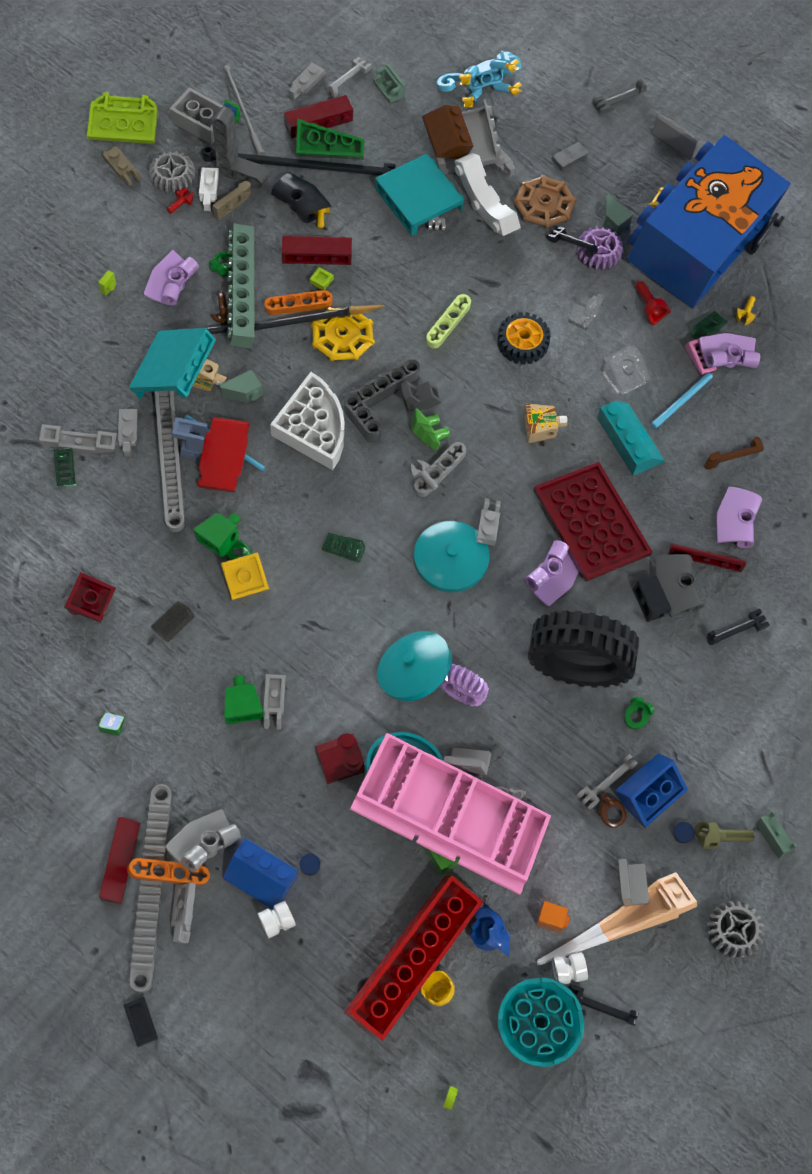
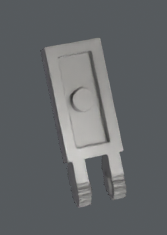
M485 498L476 542L495 546L501 501H496L495 511H489L490 501Z
M266 674L263 709L265 714L264 729H269L270 715H277L276 728L281 730L282 715H284L286 675Z

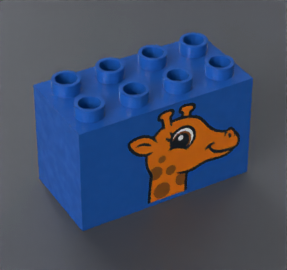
M725 134L715 145L707 141L701 147L695 157L699 162H696L694 165L690 162L685 164L676 177L678 183L675 186H672L670 183L667 184L656 199L660 204L655 208L648 205L636 221L639 226L627 240V243L633 246L627 260L692 309L747 247L749 241L753 240L766 225L791 185L789 181Z

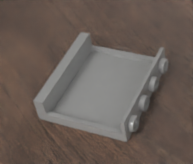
M484 99V107L462 112L474 146L469 154L479 155L483 166L500 162L499 155L502 154L500 144L496 145V142L499 141L497 131L493 132L495 128L494 118L490 119V116H492L491 105L487 106L486 99ZM437 158L439 169L445 175L455 172V160L457 159Z

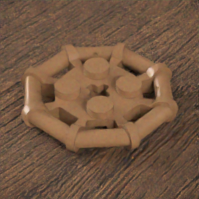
M541 175V177L520 183V189L513 200V204L517 206L525 222L529 221L549 228L563 221H569L570 214L577 200L571 194L565 181L561 182ZM560 191L563 192V194L565 195L564 197L562 195L560 196ZM525 192L529 193L528 197H524ZM524 204H528L529 211L526 210ZM562 204H567L565 210L561 208ZM534 214H537V215H540V216H544V219L539 218V217H536V216H533V215H534Z

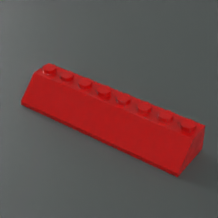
M453 875L444 876L349 1004L344 1014L361 1028L383 1041L472 919L483 901Z

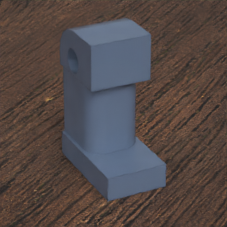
M175 418L172 437L183 439L180 456L201 458L207 424Z

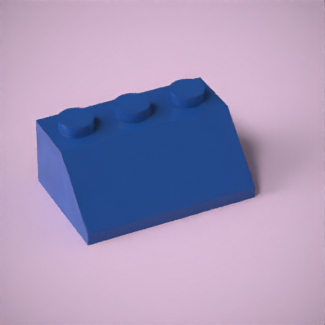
M658 753L615 791L623 806L646 828L682 796L688 788L674 760Z
M244 838L234 853L223 879L273 910L274 905L283 901L298 878V870Z

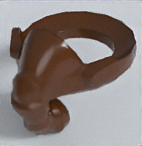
M220 292L218 301L221 317H218V314L210 315L215 322L226 324L229 310L227 309L225 293Z
M606 793L601 795V807L598 809V815L605 825L613 828L622 825L626 819V810L622 803L617 799L610 798ZM611 807L619 808L622 814L621 819L616 823H612L607 819V811Z

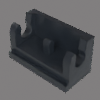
M657 576L638 580L632 590L647 622L665 616L664 613L671 611V606Z

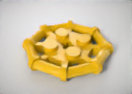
M329 307V308H327V311H326V312H328V311H334V310H337V309H340V308H331V307ZM363 314L350 315V317L345 316L344 318H331L327 324L324 322L328 319L317 320L311 323L313 348L318 349L330 358L332 362L335 360H359V357L375 343L373 339V321ZM365 328L366 335H361L360 329ZM319 331H325V336L320 337ZM339 331H346V335H340ZM359 341L363 344L356 350L354 346ZM328 343L330 346H332V351L328 349L326 346H324V344ZM338 350H340V351H342V352H345V351H347V350H350V352H348V353H338Z

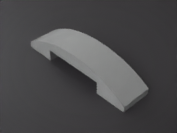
M42 424L39 442L54 448L73 452L106 453L114 451L117 433L98 431V435L64 431L61 430V426Z

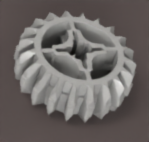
M169 151L166 154L163 152L162 156L157 154V157L153 158L152 163H150L149 176L156 188H159L161 191L165 190L167 193L169 191L175 193L176 190H182V188L192 185V181L195 178V167L189 156H185L184 153L179 154L178 151L175 153Z
M729 901L727 905L722 903L720 908L716 907L713 910L714 914L709 916L712 922H709L707 927L712 930L708 931V935L714 936L711 943L717 942L716 950L723 948V955L725 956L728 952H730L731 958H735L737 954L739 958H743L745 954L750 956L752 951L756 952L759 949L758 945L763 943L760 937H763L765 932L759 929H762L764 924L758 923L761 919L760 915L754 916L756 909L748 910L749 904L741 907L740 901H737L735 905L732 901ZM732 914L739 915V916H741L742 918H744L745 920H743V921H742V920H739V919L736 918L735 915H732ZM724 916L726 920L725 924L727 926V929L724 932H721L720 925L722 917ZM743 926L738 932H737V931H736V932H734V931L730 932L733 927H734V928H735V927H738V928H739V927ZM750 926L751 938L748 942L745 929ZM732 938L733 940H735L737 944L740 945L732 944L727 939Z

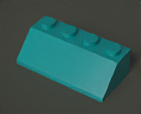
M614 401L600 407L597 419L632 475L665 462L629 403Z

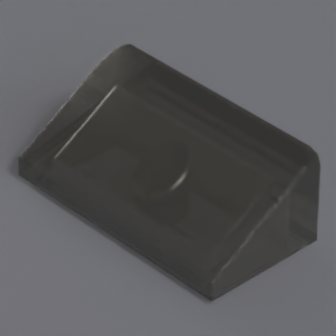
M177 601L151 628L165 641L169 642L195 615L188 606Z

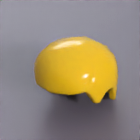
M433 971L420 990L429 1004L438 1007L450 1002L455 993V985L445 972Z

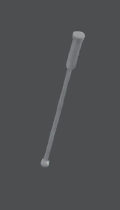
M226 65L224 66V71L227 72V75L229 77V80L231 82V85L233 87L241 110L250 129V136L257 151V155L265 156L266 153L261 146L257 133L254 132L252 128V125L247 116V113L245 111L237 88L230 74V67Z

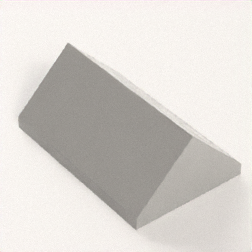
M658 114L653 134L692 160L706 142L669 117Z

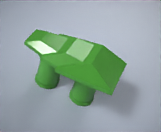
M417 408L415 409L410 426L417 437L427 446L437 451L440 445L439 441L450 436V431L447 427H442L435 431L432 426L438 425L440 422L437 414L425 417Z

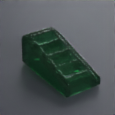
M714 311L694 325L691 336L699 339L700 337L715 335L728 321Z
M73 448L54 449L57 487L76 485ZM61 457H69L68 460H59ZM70 463V466L60 467L59 465ZM71 470V473L60 474V471ZM71 477V480L61 481L60 478Z
M328 533L322 550L351 561L360 562L366 546L363 540ZM333 540H335L334 547H331Z

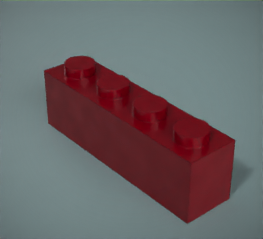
M347 95L284 112V122L290 137L295 138L297 137V118L305 122L317 124L318 126L332 128L353 121V108Z
M282 236V264L351 265L352 237Z

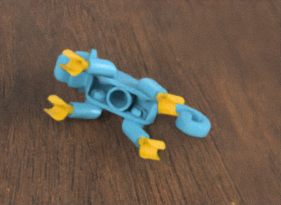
M501 51L497 55L496 60H488L476 66H470L464 74L448 73L442 75L437 80V88L442 92H449L455 89V81H460V85H466V88L470 89L472 93L469 97H463V107H473V102L482 94V87L493 85L496 91L511 92L513 95H517L522 92V90L518 89L522 84L517 82L511 86L510 84L503 83L502 80L506 74L512 75L513 72H519L521 69L520 58L511 52Z

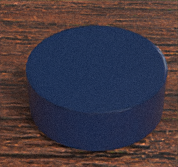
M680 822L673 829V836L679 843H688L694 837V828L687 822Z
M306 854L301 858L300 869L305 875L312 876L320 870V859L315 854Z

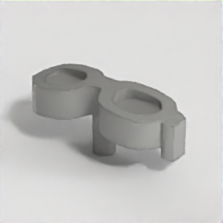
M496 787L519 800L526 796V791L514 790L513 788L508 790L504 787Z

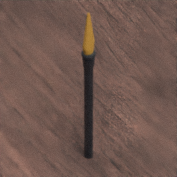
M385 306L345 307V309L340 308L334 311L254 323V331L336 317H350V315H359Z

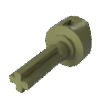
M698 822L694 830V834L701 843L703 850H715L720 842H751L755 839L753 830L719 829L716 822Z

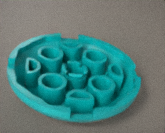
M534 978L518 983L509 990L499 1008L498 1029L505 1047L515 1058L531 1066L549 1067L565 1061L576 1051L584 1034L585 1023L582 1007L578 999L570 989L553 979ZM535 1019H544L546 1026L544 1028L537 1027Z

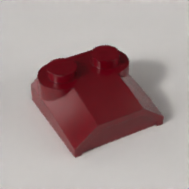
M80 572L64 608L73 615H82L101 623L116 587Z
M345 733L337 739L315 746L327 784L365 773L363 757L354 734Z

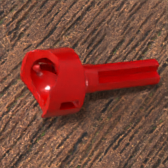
M638 281L635 288L646 303L644 314L652 325H656L662 318L670 314L671 310L665 300L661 298L655 299L644 281Z

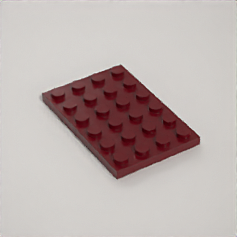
M599 462L534 487V493L561 540L569 546L568 552L585 582L652 554L653 551Z

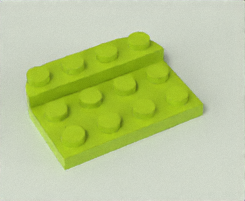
M104 92L102 96L91 102L87 130L88 140L155 144L159 113L157 105L147 95H142V98L110 96L109 92Z

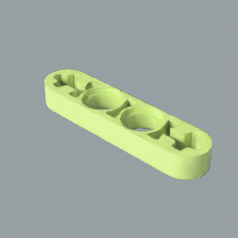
M458 295L427 333L426 344L430 348L440 347L469 311L471 299L468 295ZM455 312L458 314V317L451 318L449 314ZM445 324L449 328L447 330H442L439 328V326Z

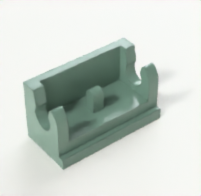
M389 63L375 71L376 75H380L374 77L373 82L389 103L405 97L406 85Z
M772 811L768 816L761 817L757 821L756 826L779 859L795 850L797 845L791 842L776 819V813Z

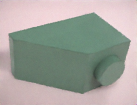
M608 194L604 204V227L607 230L610 228L611 232H616L618 235L630 226L633 215Z
M252 370L219 385L223 398L248 403L263 396L262 385Z

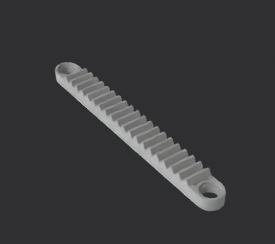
M155 391L165 522L169 531L180 532L185 526L178 438L172 437L176 418L174 391ZM174 518L180 520V523L176 526L170 524V521Z
M164 784L155 786L151 791L143 859L166 861L167 850L165 847L168 842L172 792ZM159 791H166V799L158 800L156 798V794ZM150 865L146 869L142 868V870H147L146 875H148ZM155 866L153 873L160 877L163 876L164 870L161 866ZM140 880L130 986L136 993H145L151 988L153 981L163 882ZM145 976L147 978V983L144 987L139 988L135 985L137 977Z

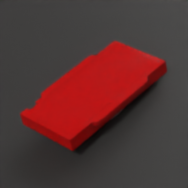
M213 417L210 432L206 433L199 469L201 470L200 480L198 481L199 488L235 493L248 444L249 422Z

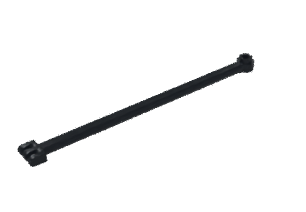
M206 146L202 150V159L206 162H212L216 160V152L212 147ZM238 153V157L257 164L379 176L396 168V165L392 163H384V167Z

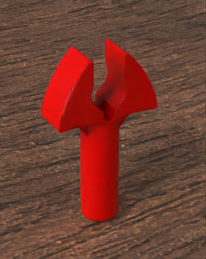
M188 188L176 191L178 199L167 208L168 213L172 214L183 203L191 206L194 199L193 191L188 196H186L189 193Z

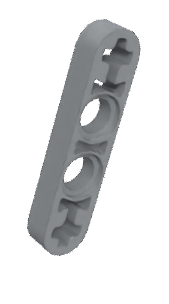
M461 442L453 443L427 470L428 474L432 472L439 474V478L433 479L437 485L464 459L466 446ZM460 449L461 453L457 452L453 458L452 456L454 455L455 450L458 451ZM448 460L451 462V465L444 467L441 462ZM421 477L414 484V492L419 497H426L433 490L427 484L426 489H419V486L423 487L426 484Z

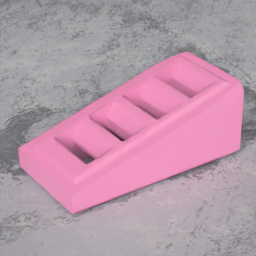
M699 339L690 341L684 346L700 375L717 370V367L703 368L706 363L705 361H700L704 359L703 356L698 357V354L701 353Z

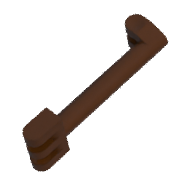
M754 437L750 444L751 447L722 455L720 452L710 454L704 467L706 469L716 468L721 462L762 452L764 450L762 441L759 437Z

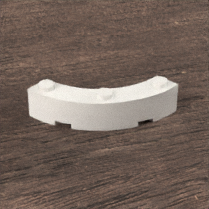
M470 153L455 160V172L462 181L473 209L478 211L493 231L505 236L520 229L517 212L510 209L506 204L502 206L499 202L500 198L491 185L488 186L484 178L486 173L480 156Z

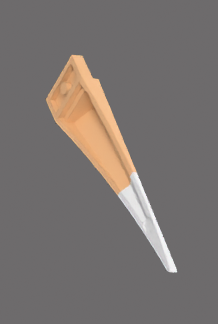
M675 872L658 879L648 887L649 904L622 906L581 935L538 959L537 965L550 962L553 957L568 956L678 918L679 914L696 908L697 901Z

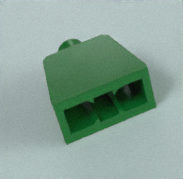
M216 513L193 529L196 540L223 558L239 538L236 525L241 519L235 513H232L228 518Z
M235 676L233 678L234 686L227 687L225 691L224 716L226 725L264 719L263 710L254 684H245L244 676Z

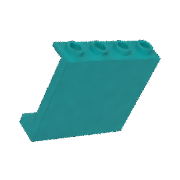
M427 153L377 177L375 180L376 191L411 236L417 234L418 226L456 207L460 212L463 211L464 198L462 194L456 191L453 183L448 181L444 172L437 167L434 159H431Z
M207 328L158 331L129 389L139 399H142L144 393L148 391H175L181 398H187L216 339Z

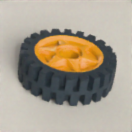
M519 312L518 316L514 313L501 323L497 344L499 351L503 352L504 357L508 356L509 361L515 359L514 363L516 364L521 361V365H525L526 361H528V364H533V360L537 362L547 353L551 337L550 329L547 327L546 322L542 323L543 319L541 317L536 319L537 315L535 314L531 317L528 312H526L525 316H523V312Z

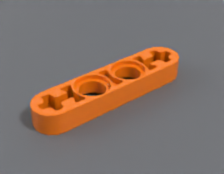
M327 290L269 297L264 302L265 311L270 315L329 308L332 305V294ZM304 299H310L312 302L310 304H304L302 301ZM287 301L295 303L291 307L285 305Z
M136 858L131 861L127 868L131 878L173 884L191 882L196 884V886H202L210 878V872L204 866H200L195 872L189 873V870L180 863ZM139 864V868L146 869L150 865L148 875H146L147 870H141L138 874L133 867ZM161 866L164 870L163 876H156L153 873V868ZM176 868L182 869L185 874L184 878L177 879L174 876V870ZM199 871L204 876L200 881H198L197 876H191L190 880H188L189 874L195 875Z

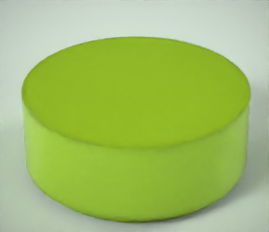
M449 1087L443 1108L452 1109L458 1092L457 1088Z

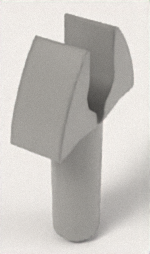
M417 460V465L422 471L417 470L411 464L413 479L421 477L432 490L438 488L436 482L427 473V470L430 469L428 463Z

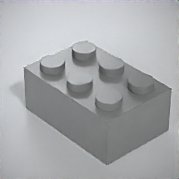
M189 87L169 108L171 123L212 145L214 143L212 121L219 109L225 106Z

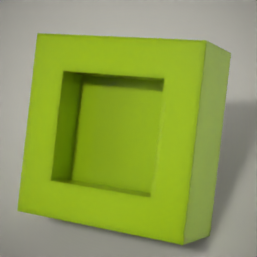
M319 267L311 276L310 284L325 290L334 280V275Z
M109 270L98 282L100 293L105 296L114 290L116 286L115 275Z

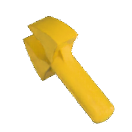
M330 207L317 211V227L319 229L324 228V213H330Z
M754 296L748 298L743 310L737 309L736 320L738 323L744 315H746L747 319L745 325L754 320L756 315L751 313L755 302Z

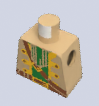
M206 359L192 387L211 391L214 384L220 385L226 382L227 377L218 374V364Z
M525 405L524 419L528 443L555 438L558 427H567V416H556L554 406Z

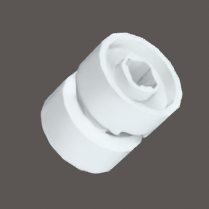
M285 901L274 905L273 910L267 908L257 913L268 939L279 934L280 929L286 931L296 926Z
M582 952L570 954L569 958L565 956L552 958L555 981L565 985L569 984L571 980L575 982L588 980L587 965Z

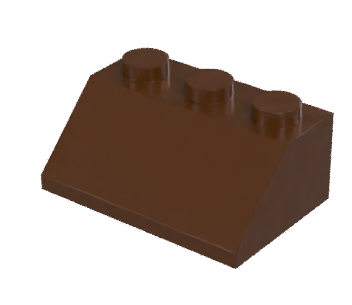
M444 105L422 116L437 158L459 159L468 155L474 147L459 106Z

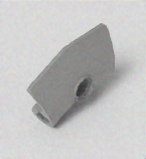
M220 809L188 823L166 844L165 848L181 865L189 871L195 872L208 858L216 856L219 850L240 842L241 835L235 824L229 825L224 811Z

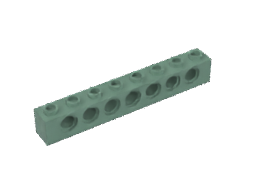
M233 223L232 230L228 231V241H230V244H228L227 254H230V257L228 258L227 268H230V271H228L227 281L230 282V285H228L227 295L230 296V299L227 302V309L230 310V313L227 316V324H230V327L227 330V338H230V346L251 348L254 340V226Z

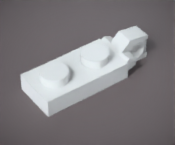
M202 167L199 198L203 202L204 211H211V202H215L217 199L219 168Z

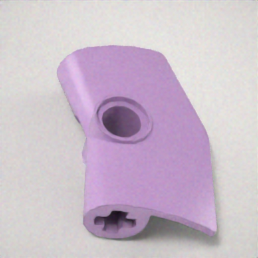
M172 250L152 270L144 296L166 305H176L180 292L185 288V282L199 269L198 263L191 257L184 260Z
M723 333L700 337L699 339L702 356L709 368L718 366L732 368L735 365L757 368L759 365L760 353L755 352V338Z
M728 487L717 511V543L737 542V546L740 548L754 546L753 521L762 502L761 496L745 489Z
M559 540L553 542L544 562L525 578L528 588L546 606H550L572 587L579 573V569L568 553L569 546Z

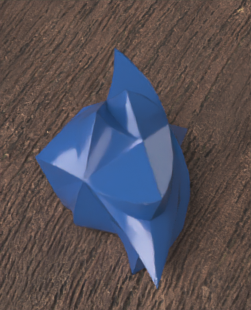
M483 902V908H479L475 913L477 921L471 927L473 932L470 937L479 949L490 951L498 948L509 957L510 934L506 931L504 921L501 916Z

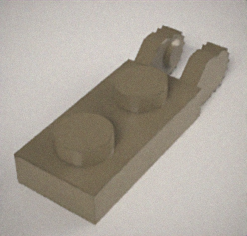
M117 146L102 153L104 160L128 186L132 185L130 175L137 181L141 180L140 174Z
M248 181L240 183L237 189L229 192L227 196L218 200L213 205V215L218 221L252 195L250 190L251 183Z

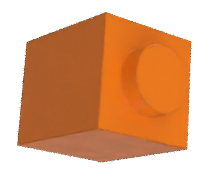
M544 901L536 925L561 933L563 927L567 929L570 916L567 915L568 908Z

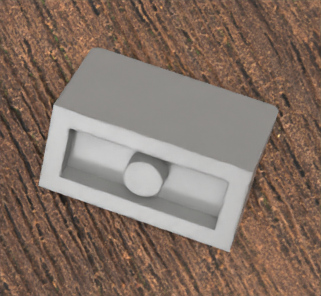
M453 748L451 756L444 757V762L466 773L487 775L491 753L490 751Z
M619 859L621 893L624 907L649 904L645 864L628 865L627 859Z

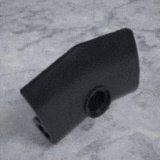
M291 172L281 177L271 191L272 196L285 203H289L290 209L297 212L305 223L312 222L317 217L318 210L331 207V204L315 185Z

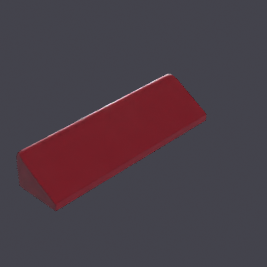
M670 543L668 555H690L694 562L742 572L747 561L673 543Z
M118 817L99 894L101 901L122 904L129 875L127 868L133 858L140 822Z

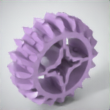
M596 226L594 229L589 228L588 231H584L579 239L595 244L598 247V253L594 254L592 258H588L586 249L577 246V255H579V260H583L584 264H589V268L594 266L596 270L599 267L603 270L605 267L610 269L612 265H616L617 261L621 259L623 242L620 241V236H616V232H611L610 228L605 230L604 226L601 229Z
M455 664L451 665L446 679L439 686L448 696L470 706L482 705L483 701L487 698L489 690L487 683L478 674L473 673L472 670L470 671L466 667L463 668Z

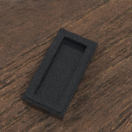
M145 997L124 1004L137 1047L159 1039Z

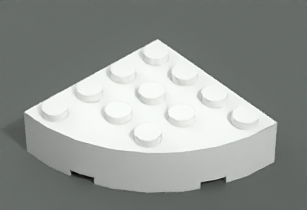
M310 372L270 424L271 436L333 470L340 459L344 446L345 423L343 410L335 393L333 394L329 386L320 377Z

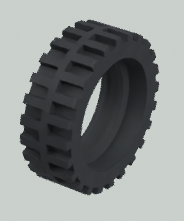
M562 610V613L554 611L550 612V615L544 614L541 618L535 620L528 660H530L531 666H535V670L542 671L543 675L551 676L556 681H565L566 684L571 685L573 683L581 687L591 686L592 688H598V686L607 688L610 685L619 686L621 682L625 684L634 677L639 637L634 630L630 631L628 625H622L621 621L617 619L611 620L606 615L599 616L593 612L582 613L579 610H575V612Z

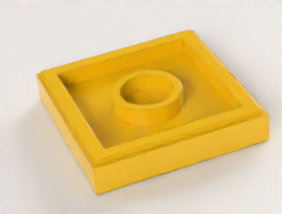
M258 552L221 563L232 600L269 590Z

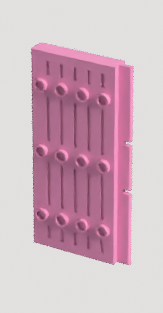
M386 733L350 810L411 841L414 836L418 837L416 840L417 844L453 862L456 857L459 858L457 864L518 895L521 894L524 884L527 882L551 815Z

